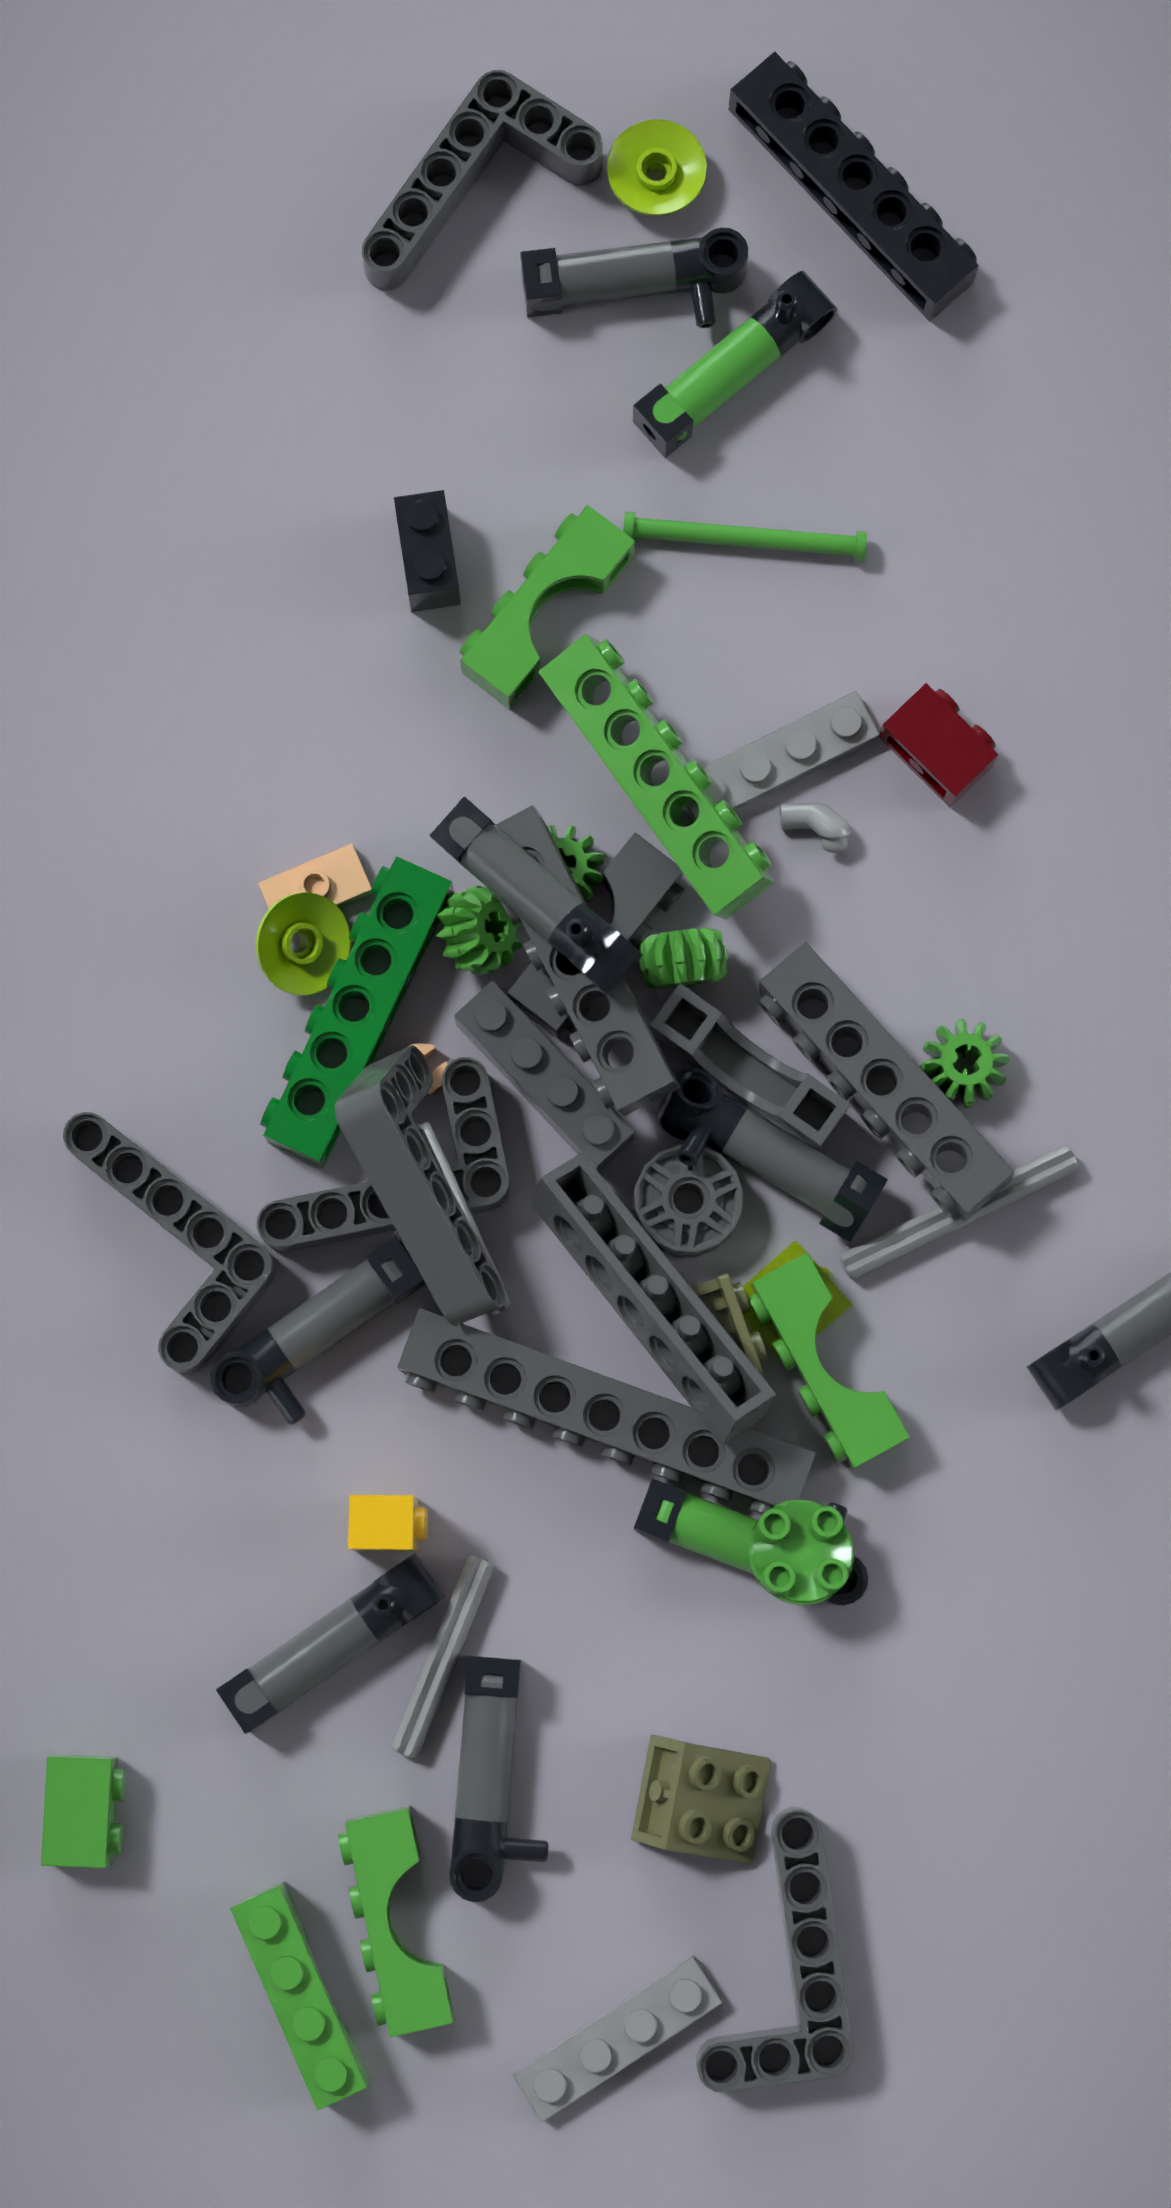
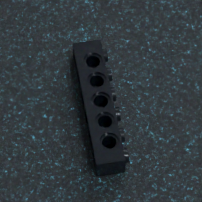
M774 51L730 89L728 110L930 322L974 283L979 267L976 263L977 258L974 251L964 240L960 238L954 240L942 227V219L936 210L928 203L920 204L908 191L909 186L904 177L893 167L887 169L874 156L875 150L869 140L858 131L853 133L841 121V114L834 103L825 96L819 98L807 85L808 81L803 71L792 61L786 63ZM782 107H792L798 110L801 115L796 118L787 119L780 116L777 110ZM816 142H825L831 145L834 151L829 154H819L810 146ZM851 177H858L863 179L868 186L861 190H854L849 188L844 181ZM886 212L894 213L902 222L895 226H889L882 223L878 216ZM917 248H926L932 251L936 258L928 262L920 261L913 256L912 251Z

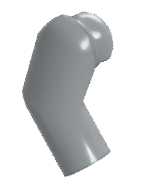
M820 802L780 804L781 830L811 828L818 835L822 836L821 844L825 851L837 853L847 848V836L851 833L848 821L828 805Z

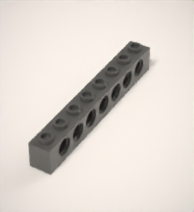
M421 1308L417 1312L397 1366L400 1371L408 1373L405 1383L431 1393L435 1392L437 1384L457 1391L454 1401L480 1411L484 1410L486 1402L506 1409L503 1417L505 1420L533 1429L535 1421L555 1427L552 1437L582 1447L585 1439L604 1445L603 1456L628 1465L632 1464L634 1457L654 1464L651 1473L677 1483H681L683 1475L692 1477L703 1482L700 1491L729 1502L733 1493L752 1499L753 1502L750 1509L761 1514L782 1502L800 1499L816 1454L813 1451L750 1428L722 1446L690 1406L463 1323L457 1326L451 1325L445 1317ZM453 1348L466 1350L472 1358L470 1369L464 1375L457 1377L448 1375L442 1369L443 1356ZM502 1366H511L521 1375L519 1388L507 1395L497 1393L491 1386L493 1372ZM550 1384H560L570 1393V1403L561 1412H549L540 1404V1394ZM609 1402L618 1409L620 1420L613 1429L601 1431L592 1426L589 1420V1412L595 1404ZM658 1420L667 1427L669 1438L663 1447L650 1449L641 1443L638 1430L644 1422ZM708 1438L714 1442L718 1450V1457L713 1465L699 1467L691 1462L688 1456V1447L693 1440ZM757 1456L764 1461L767 1467V1476L761 1484L752 1486L740 1479L738 1464L742 1458Z

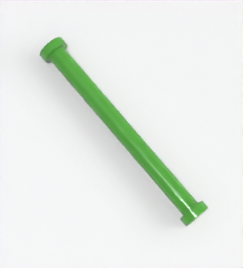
M625 511L623 532L632 539L643 538L854 556V561L864 562L866 531H856V536L638 518L635 517V512Z

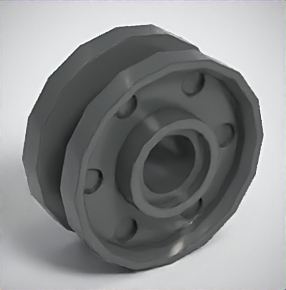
M682 1144L660 1151L643 1167L633 1192V1215L662 1252L673 1257L696 1258L715 1251L731 1236L742 1213L743 1188L736 1170L721 1154L705 1147L696 1163L689 1166L681 1163L677 1157V1152ZM682 1189H691L700 1196L702 1206L695 1213L685 1214L675 1207L673 1202L674 1194Z

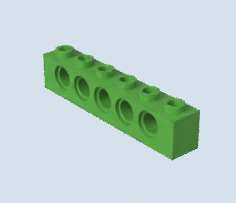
M585 633L539 670L538 673L712 914L727 920L775 883L766 870L772 863L755 841L747 844L737 830L742 825V822L732 807L725 800L717 803L707 788L713 782L702 766L695 759L688 763L679 751L678 747L683 744V741L673 726L666 719L658 722L648 708L654 701L647 690L637 679L629 682L619 667L625 661L609 640L605 639L600 642ZM609 681L611 693L608 700L601 705H595L593 701L595 688L600 683ZM638 721L640 725L638 739L633 744L625 746L622 741L623 729L628 723ZM661 761H667L670 768L667 780L659 786H654L651 781L653 767ZM696 801L699 806V816L692 825L684 827L680 821V812L685 804ZM725 841L729 848L728 859L722 866L713 868L709 860L710 851L715 844Z

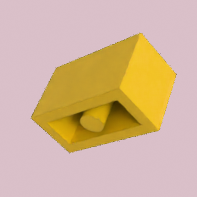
M349 1495L348 1549L354 1551L417 1552L418 1540L427 1541L428 1509L418 1507V1498L414 1495Z

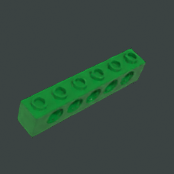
M397 856L390 869L385 866L381 867L371 888V894L376 896L370 912L369 914L360 912L351 929L349 940L355 943L347 960L338 958L329 975L327 986L333 988L324 1007L319 1004L314 1007L307 1021L305 1033L310 1034V1038L303 1052L300 1053L295 1050L286 1065L282 1078L289 1082L280 1100L272 1097L264 1111L260 1125L266 1128L263 1136L268 1143L324 1167L341 1132L335 1115V1103L365 1066L374 1062L440 922L437 914L446 909V899L452 897L454 893L451 880ZM398 906L408 908L413 913V918L406 927L394 929L384 922L386 914L392 908ZM375 952L384 953L391 958L389 969L380 975H371L363 969L366 957ZM353 998H360L369 1004L367 1015L362 1020L356 1022L345 1020L341 1016V1009L344 1003ZM331 1044L341 1045L347 1050L345 1062L337 1068H326L319 1063L321 1051ZM311 1090L322 1093L325 1096V1103L317 1114L304 1115L297 1110L298 1099L303 1093Z

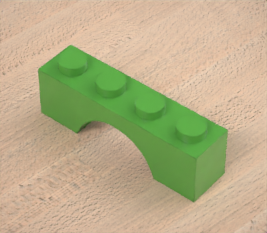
M588 504L578 516L571 513L564 519L554 535L558 541L546 555L540 551L533 557L523 572V576L526 578L523 584L515 593L508 590L502 595L491 612V615L495 617L483 632L479 629L473 631L460 649L459 653L463 655L460 660L462 674L509 710L537 677L538 671L541 670L540 657L530 637L531 625L540 608L551 598L567 591L589 590L604 594L635 556V540Z
M808 1252L749 1284L754 1294L747 1297L748 1302L761 1325L768 1321L772 1324L779 1337V1340L772 1343L773 1348L787 1371L795 1367L805 1386L799 1388L798 1393L810 1415L814 1417L821 1413L831 1432L823 1435V1438L837 1463L847 1460L851 1468H856L910 1438L885 1391L859 1392L851 1390L836 1382L823 1368L816 1351L815 1333L819 1318L833 1297Z
M405 1806L348 1819L345 1822L347 1832L338 1834V1840L344 1866L353 1864L358 1885L349 1887V1893L355 1919L364 1917L369 1938L360 1940V1946L366 1972L376 1971L380 1992L371 1994L377 2026L387 2024L390 2038L452 2024L455 2016L444 1964L427 1961L411 1953L398 1939L390 1918V1899L395 1884L409 1868L421 1859L411 1807Z
M285 1881L233 1905L230 1908L317 2111L366 2089L371 2079L352 2035L338 2014L325 1987L308 1942L306 1929Z

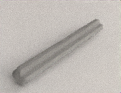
M1062 1146L1013 1170L1012 1182L967 1221L964 1222L957 1213H954L951 1217L948 1216L938 1206L844 1252L840 1256L842 1267L850 1279H856L1074 1173L1078 1169L1077 1160L1068 1146Z

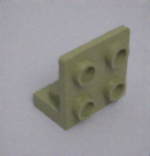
M651 1734L631 1840L668 1851L751 1863L754 1857L770 1772V1758Z

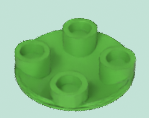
M790 1500L770 1508L756 1522L749 1539L748 1557L754 1576L769 1594L786 1603L812 1605L829 1599L844 1586L852 1570L854 1548L850 1533L843 1523L841 1514L836 1509L808 1500Z

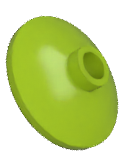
M645 120L628 127L616 138L607 158V177L615 196L630 210L646 216H668L685 209L700 194L706 179L707 162L700 142L688 129L668 120ZM653 169H659L664 172L665 178L661 181H653L648 178L647 174Z
M298 892L278 900L265 913L256 936V956L265 977L278 989L294 995H311L328 987L329 975L338 958L347 960L350 953L351 941L349 940L350 930L347 920L334 902L316 893ZM298 933L300 944L296 950L292 951L291 941L294 934Z

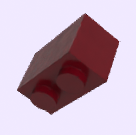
M925 683L882 724L879 738L950 808L993 767L999 754L994 750L996 747L994 740L982 727L976 724L970 727L957 714L960 708L948 693L942 689H938L935 692Z

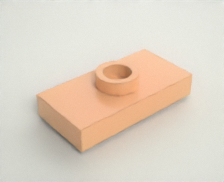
M352 843L258 882L268 909L281 898L298 892L322 895L334 902L338 907L371 894L370 883Z

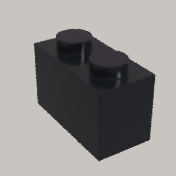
M444 490L393 497L411 612L461 605Z

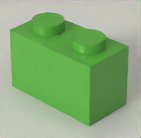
M56 1754L47 1756L41 1866L106 1868L112 1865L113 1855H121L123 1824L114 1823L115 1801L124 1800L126 1771L125 1769H117L118 1757Z

